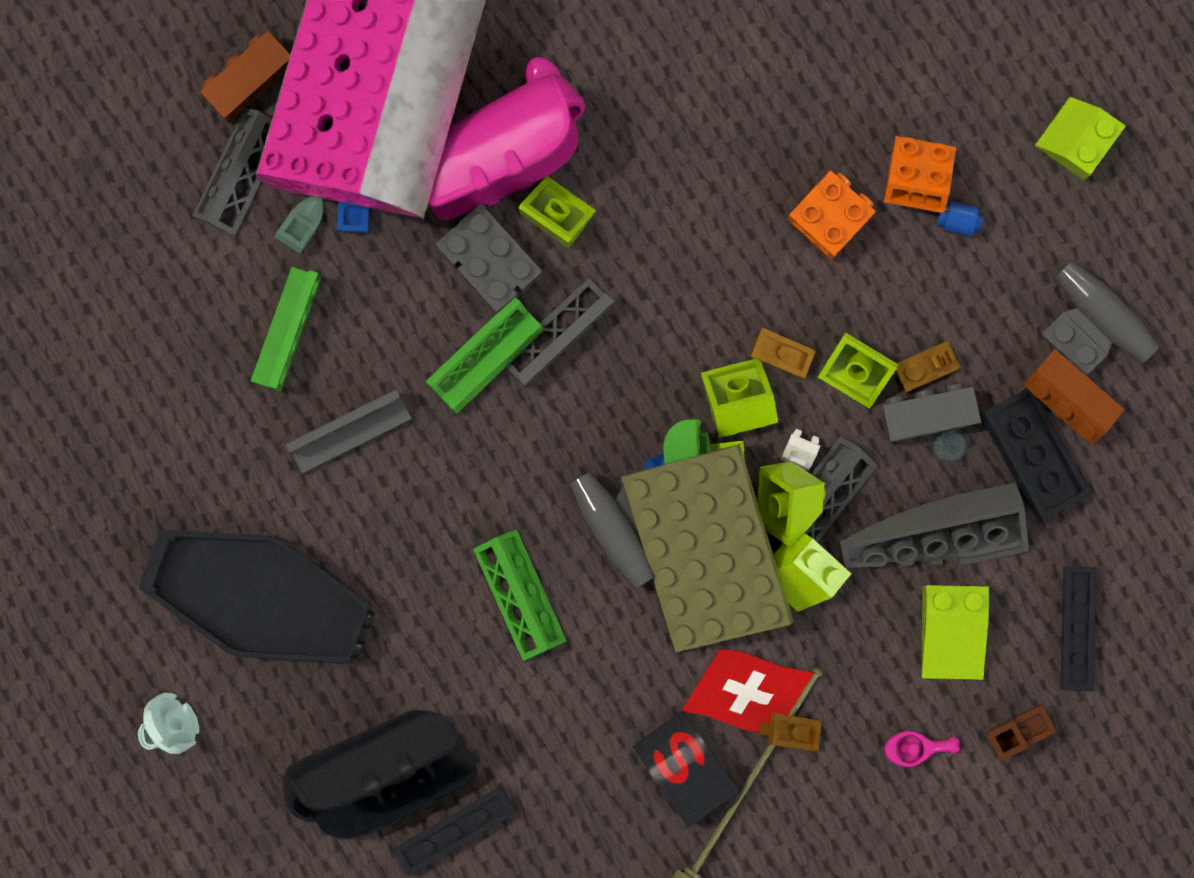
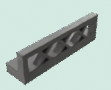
M244 107L192 215L193 217L211 224L230 235H236L261 183L256 177L258 166L250 170L248 159L255 152H258L259 158H261L265 145L262 141L261 132L265 123L271 124L272 118L260 111ZM245 179L247 189L244 195L236 197L234 188L237 181ZM232 206L234 216L228 226L220 222L219 219L223 210Z
M588 278L540 323L545 329L543 332H553V342L545 350L535 349L534 340L531 343V349H524L521 352L531 353V363L521 372L511 363L506 368L526 388L614 305V301ZM588 287L599 296V299L590 308H579V295ZM576 299V308L568 307ZM562 311L575 312V322L567 329H557V316ZM554 320L553 328H545ZM557 332L562 333L558 338H556ZM534 353H540V354L534 359Z
M394 390L285 445L289 453L293 455L301 473L304 474L412 420L399 392Z
M842 436L839 437L811 473V475L825 483V498L823 499L825 516L818 523L814 521L805 532L806 535L813 538L817 543L878 466L860 447ZM861 459L865 465L858 474L853 475V468ZM844 485L842 495L834 499V492L839 486ZM766 531V533L769 536H771L774 540H776L780 544H783L781 540H779L774 535Z

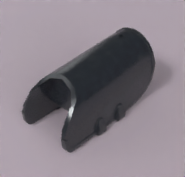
M411 710L303 757L293 765L290 764L286 768L283 777L284 802L291 814L306 822H316L322 831L336 839H354L389 825L394 827L404 822L403 818L422 808L427 810L437 805V800L473 782L477 778L478 768L473 753L465 745L459 743L456 725L448 717L433 711Z

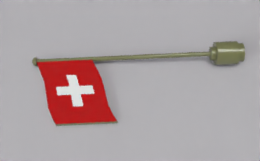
M720 649L682 711L706 715L742 730L759 733L760 722L770 723L771 713L794 716L819 676L822 677L823 674L819 668L812 669V672L786 668L744 652ZM768 745L692 870L688 867H685L684 871L677 869L672 878L702 877L697 874L698 870L775 747L774 745Z

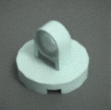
M162 693L151 699L144 708V723L138 730L140 744L145 749L160 748L170 754H180L194 746L197 742L195 741V735L199 733V724L194 711L187 702L182 705L178 700L174 699L177 695L173 693Z

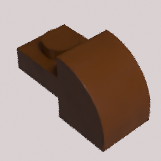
M1042 703L994 726L986 734L1000 761H1003L1029 748L1030 745L1057 733V730Z

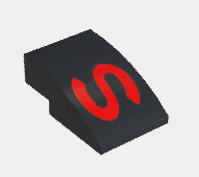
M683 711L632 746L688 828L739 792Z

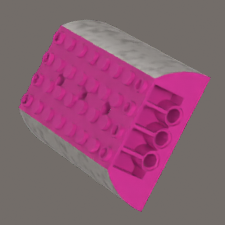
M306 0L256 172L257 179L271 188L424 219L486 0H368L366 8L361 12H358V6L362 0ZM350 58L349 68L341 72L342 63ZM333 118L331 129L324 132L325 122Z

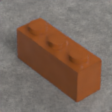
M266 31L263 35L259 33L254 36L248 43V49L241 55L238 53L233 55L225 64L227 68L218 76L216 74L211 75L202 85L204 88L200 93L227 123H230L243 111L244 107L246 108L286 72L290 54L269 31Z
M1056 349L1041 361L1023 383L1035 397L1039 398L1091 445L1108 432L1125 410Z

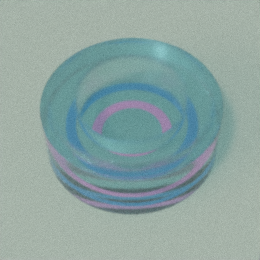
M956 431L941 433L934 443V450L937 456L948 462L959 459L964 454L966 448L964 438Z

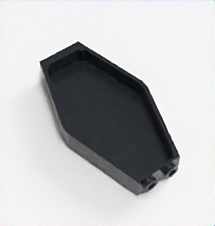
M159 530L139 585V589L226 653L237 657L351 663L353 657L358 659L364 646V641L360 640L363 629L369 630L375 612L370 611L372 604L286 541L269 535Z

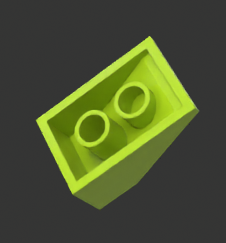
M923 586L921 678L984 679L989 620V587Z

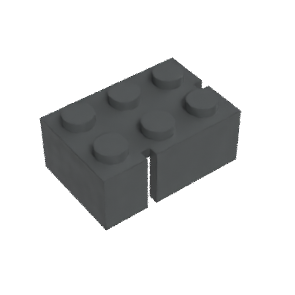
M482 204L478 205L435 244L438 251L455 269L460 264L462 265L458 268L459 274L495 314L514 297L518 299V295L514 291L517 286L523 294L543 276L542 270Z

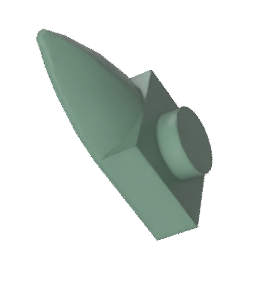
M312 196L297 204L280 226L274 238L300 254L316 232L323 213L322 198Z

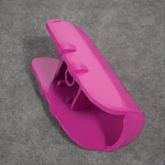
M549 73L548 76L535 79L451 124L428 201V205L431 206L436 216L444 221H450L473 211L480 204L490 207L499 203V199L521 190L524 192L532 188V184L551 175L565 165L574 154L578 144L576 121L585 110L584 99L565 78Z

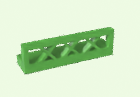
M291 267L251 382L281 392L322 278L317 272L311 270L307 272Z
M514 297L426 382L457 414L545 329L526 310L523 304ZM516 310H518L510 319H508Z
M517 529L474 548L475 555L522 660L525 661L567 642ZM491 547L497 557L496 565L490 562L485 551ZM501 577L507 580L510 586L509 592L502 589L500 584ZM514 605L519 607L522 613L521 621L514 616ZM526 633L532 636L537 648L530 651L525 640Z

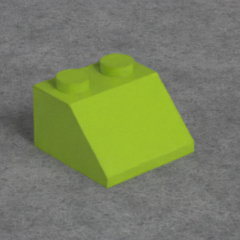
M1069 97L1035 146L1085 181L1118 138L1125 125L1103 109Z
M752 359L701 372L713 422L719 438L778 423L774 395L761 361Z
M792 461L761 466L757 503L766 531L786 545L794 546L823 512L825 483Z
M805 533L794 546H788L783 543L773 555L787 602L798 612L832 598L851 575L844 566Z

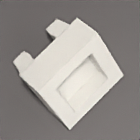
M796 429L791 434L780 460L784 462L792 461L802 469L809 471L820 448V445H818L819 438L813 436L811 441L800 438L802 431Z

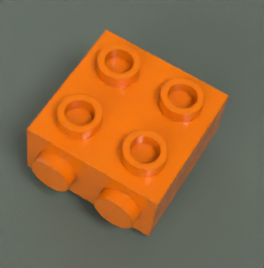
M896 136L890 159L884 202L944 213L950 194L956 147Z
M831 170L789 214L787 220L830 260H833L873 217L876 211L872 208L874 206L873 202L863 193L857 195L850 188L851 183L844 175L839 172L835 175Z

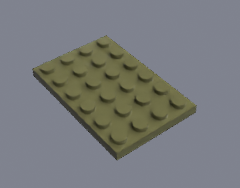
M740 444L625 474L621 477L646 558L655 575L653 577L654 585L675 652L788 626L794 622Z

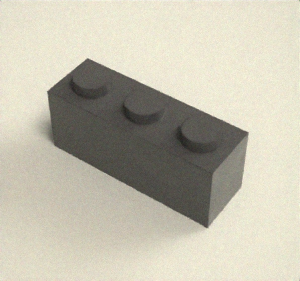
M964 383L947 386V392L935 394L934 389L916 393L917 398L905 401L904 395L886 399L887 405L881 406L880 410L887 442L892 443L978 425L981 423L974 387L965 388Z

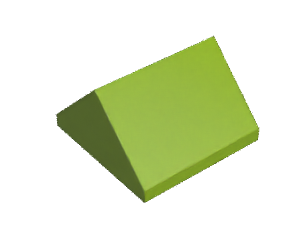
M548 176L519 206L520 215L569 249L597 211Z
M845 333L818 378L870 409L897 369L898 364Z

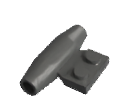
M1071 261L1055 277L1076 308L1063 312L1042 335L1086 376L1108 355L1112 343L1142 364L1160 348L1141 319L1103 281L1080 265Z
M591 472L572 482L570 487L585 522L615 567L635 589L655 577L646 558L625 487L621 489L616 499H614Z

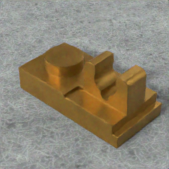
M760 327L757 337L753 338L749 348L751 349L749 356L800 379L806 378L816 352L814 349L763 327Z
M948 340L898 362L895 372L905 393L961 369Z
M771 713L770 723L760 722L759 735L769 736L768 745L819 752L822 721Z

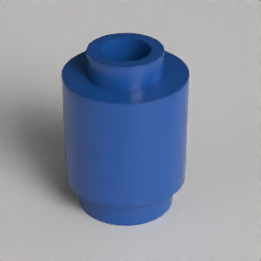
M951 200L950 203H947L945 212L939 213L937 225L942 226L945 231L972 237L974 231L980 232L984 215L979 214V207Z

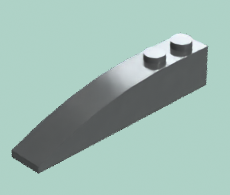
M1016 482L958 494L923 504L873 524L840 541L845 568L884 567L887 562L900 563V566H913L914 561H929L930 565H942L944 560L957 558L959 564H971L1029 551L1025 508Z

